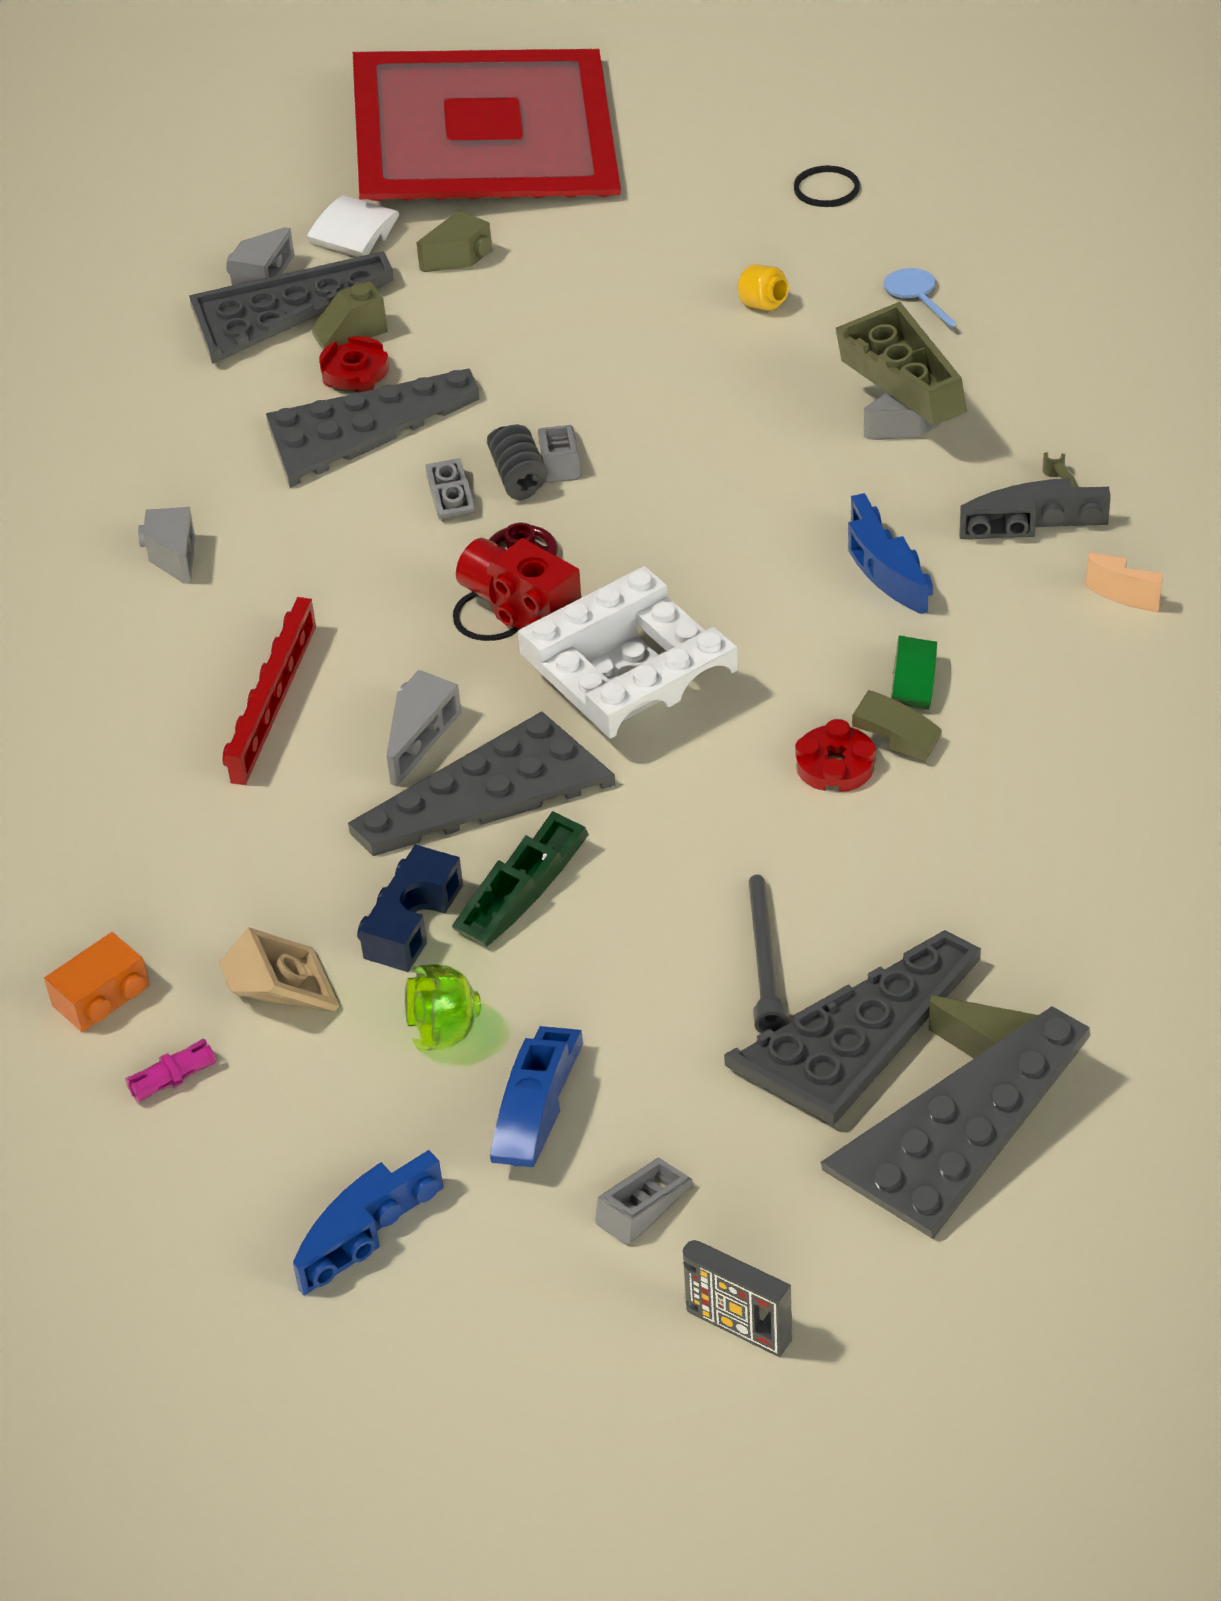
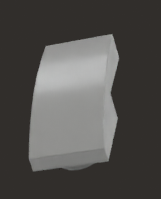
M461 458L425 464L431 495L439 519L475 513L468 479L465 478Z

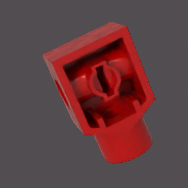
M486 538L475 539L464 549L457 562V582L488 600L497 619L503 624L517 627L519 630L582 598L579 568L524 538H521L507 550Z

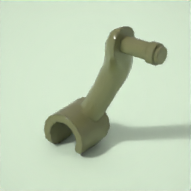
M1044 452L1043 473L1049 477L1060 476L1061 479L1070 478L1071 488L1078 487L1075 478L1065 466L1066 455L1061 453L1059 459H1051L1048 457V452Z

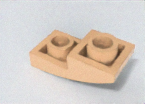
M1089 553L1086 587L1106 598L1131 607L1155 612L1159 611L1163 573L1126 568L1127 558Z

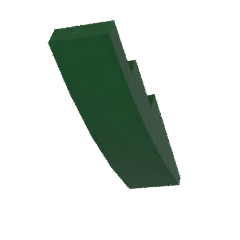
M552 811L533 838L525 835L506 863L500 860L496 862L455 920L452 928L488 947L528 910L565 868L588 837L589 833L586 827Z

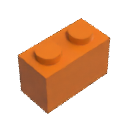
M110 932L44 977L51 1005L81 1032L102 1021L108 1014L128 1000L135 998L150 986L143 957L113 932Z

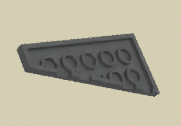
M470 368L427 378L421 377L400 384L385 385L381 388L364 392H354L328 400H318L292 408H282L278 411L266 413V418L285 476L291 488L301 483L300 477L312 471L319 475L329 470L328 464L340 458L351 460L396 439V432L410 426L412 430L424 426V419L432 415L445 416L479 400V389Z
M944 930L906 951L903 954V959L886 969L880 966L869 972L868 979L853 988L848 984L796 1013L794 1021L773 1032L771 1029H768L759 1034L757 1042L740 1051L736 1047L724 1054L725 1066L834 1126L929 1018L931 995L947 998L980 961L981 948Z

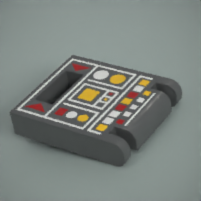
M698 1240L689 1241L683 1248L686 1310L690 1314L781 1357L792 1341L791 1285ZM759 1307L769 1311L763 1321L760 1320Z

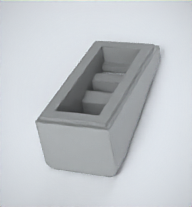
M564 425L539 428L538 437L541 457L548 474L546 481L555 482L580 478L579 452L573 426Z
M658 1157L598 1197L596 1224L623 1243L629 1244L651 1226L692 1186V1178ZM657 1179L666 1186L663 1188L653 1180Z

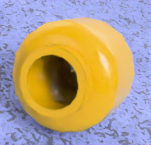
M760 264L748 266L742 272L737 285L738 295L745 306L767 311L777 309L785 301L789 292V284L782 270L778 267Z

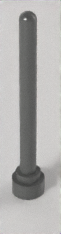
M755 874L749 879L760 1000L753 1009L754 1026L759 1033H763L768 1029L775 1032L789 1024L788 1008L777 995L765 879L763 876Z

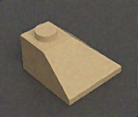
M248 927L219 962L228 988L240 997L247 996L264 1002L333 1012L340 1006L312 947Z

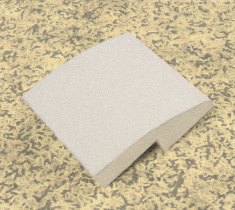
M342 195L324 210L310 229L307 238L311 244L354 257L369 255L377 239L386 240L399 217V213L396 210Z

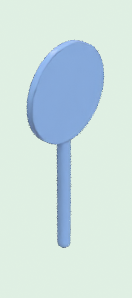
M907 268L894 271L885 278L884 288L889 294L899 298L919 297L951 328L955 327V321L926 296L935 287V278L931 273L922 269Z

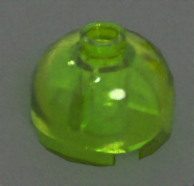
M449 965L413 966L411 970L417 973L416 977L407 978L405 986L407 1026H416L421 1037L411 1038L413 1044L419 1051L442 1050L456 1046L467 1037L473 1028L475 1017L480 1015L481 999L479 993L473 991L470 981L458 969Z

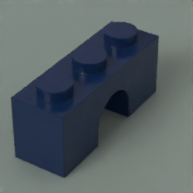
M416 844L413 846L406 859L403 858L399 861L395 876L389 885L383 887L379 892L376 905L369 916H364L359 924L357 937L361 941L363 959L409 973L427 944L423 915L415 912L434 910L446 914L463 887L460 857Z

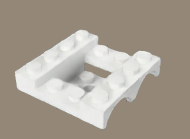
M646 566L518 630L520 654L610 739L617 735L621 722L658 702L663 701L667 707L680 702L682 694L689 683L706 669L714 666H725L730 673L738 670L737 646L714 626L705 630L668 598L667 585ZM637 625L664 648L666 652L658 655L639 638Z

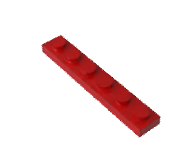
M297 597L291 612H286L280 636L275 637L273 640L270 658L267 663L264 662L261 666L259 682L256 688L251 689L249 692L247 708L243 716L240 715L237 718L231 743H226L224 747L222 761L223 765L228 768L230 783L246 785L316 629L311 598Z

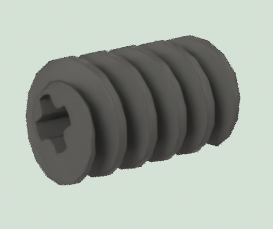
M515 424L494 429L487 436L488 448L507 495L519 501L534 495L545 483L548 474L530 430L526 426Z

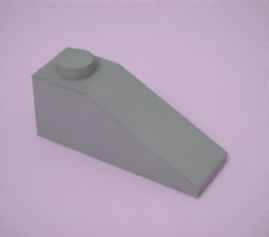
M418 670L408 682H405L400 687L396 697L386 755L390 783L392 785L398 786L462 713L458 684Z

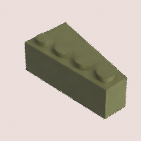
M901 302L835 328L841 361L931 424L936 425L967 412L961 376Z

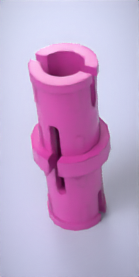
M203 1038L171 1056L168 1053L160 1056L159 1062L141 1072L139 1071L132 1076L126 1077V1085L132 1097L134 1096L135 1101L139 1103L171 1085L175 1088L183 1084V1079L215 1064L216 1059L210 1045H207V1041Z

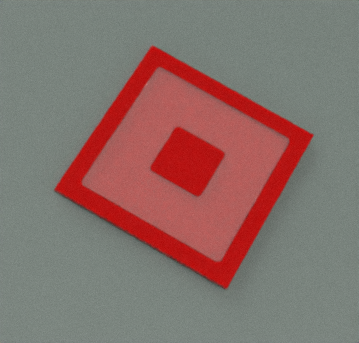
M599 49L352 52L359 200H414L422 198L444 200L447 198L478 199L481 197L509 199L512 197L543 198L545 196L573 198L577 196L608 197L621 194Z

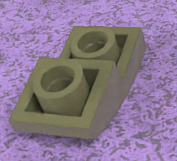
M871 690L867 691L852 715V727L888 737L889 750L925 761L942 735V729L919 712Z

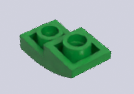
M899 635L893 669L892 699L907 706L924 709L930 708L937 656L936 641Z

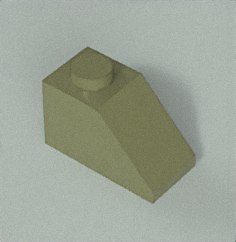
M458 210L416 242L419 269L423 272L473 266L492 251L490 223Z
M371 281L358 283L350 288L340 290L311 328L313 336L321 348L324 349L337 341L338 346L348 343L347 337L364 336L371 338L388 332L383 297Z

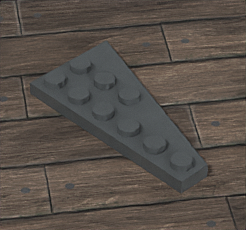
M382 251L189 295L191 308L213 364L322 314L340 290L369 281L373 283L375 288L394 281L388 258L385 252Z
M541 711L348 822L349 832L372 856L420 843L422 836L441 830H444L446 835L460 831V825L480 820L481 824L540 808L544 800L565 795L566 799L581 796V790L599 784L602 789L615 786V774Z
M1051 1006L821 1161L822 1170L934 1239L1091 1036L1090 1027Z

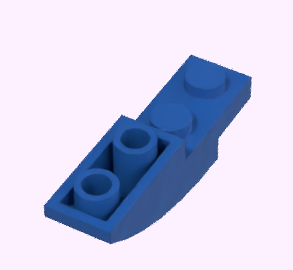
M865 493L851 496V522H848V551L865 576L889 597L917 613H927L928 596H932L933 586L929 574H923L920 568L917 551L910 549L904 536L892 538L889 529L884 530L881 525L879 509L877 506L872 507Z
M540 1026L534 1039H524L510 1073L499 1110L490 1153L491 1163L527 1167L535 1166L560 1113L558 1097L582 1048V1030Z
M430 1150L422 1153L392 1173L380 1162L343 1190L324 1210L304 1238L293 1261L298 1290L303 1296L317 1287L328 1284L337 1274L354 1263L367 1259L373 1251L380 1247L377 1234L379 1229L393 1224L401 1215L418 1204L431 1200L437 1192L444 1188L440 1161Z

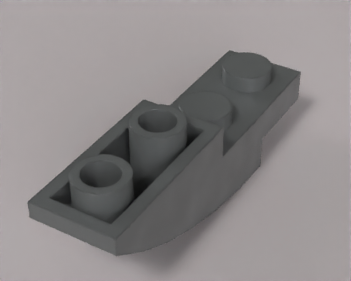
M1070 478L1028 482L992 491L960 506L959 536L960 539L1035 537V527L1108 525L1110 489L1109 486L1071 488Z

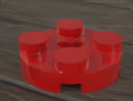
M347 337L348 343L338 346L337 341L322 350L319 356L323 384L327 387L354 390L357 393L373 390L374 384L381 381L389 371L387 351L383 350V344L370 337Z
M833 719L826 726L815 728L797 740L795 744L797 773L806 784L815 789L826 791V786H839V792L850 791L862 786L872 777L876 761V747L865 733L850 727L847 721ZM830 756H841V757H843V759H842V760H839V759H837V758L828 759V757H830Z

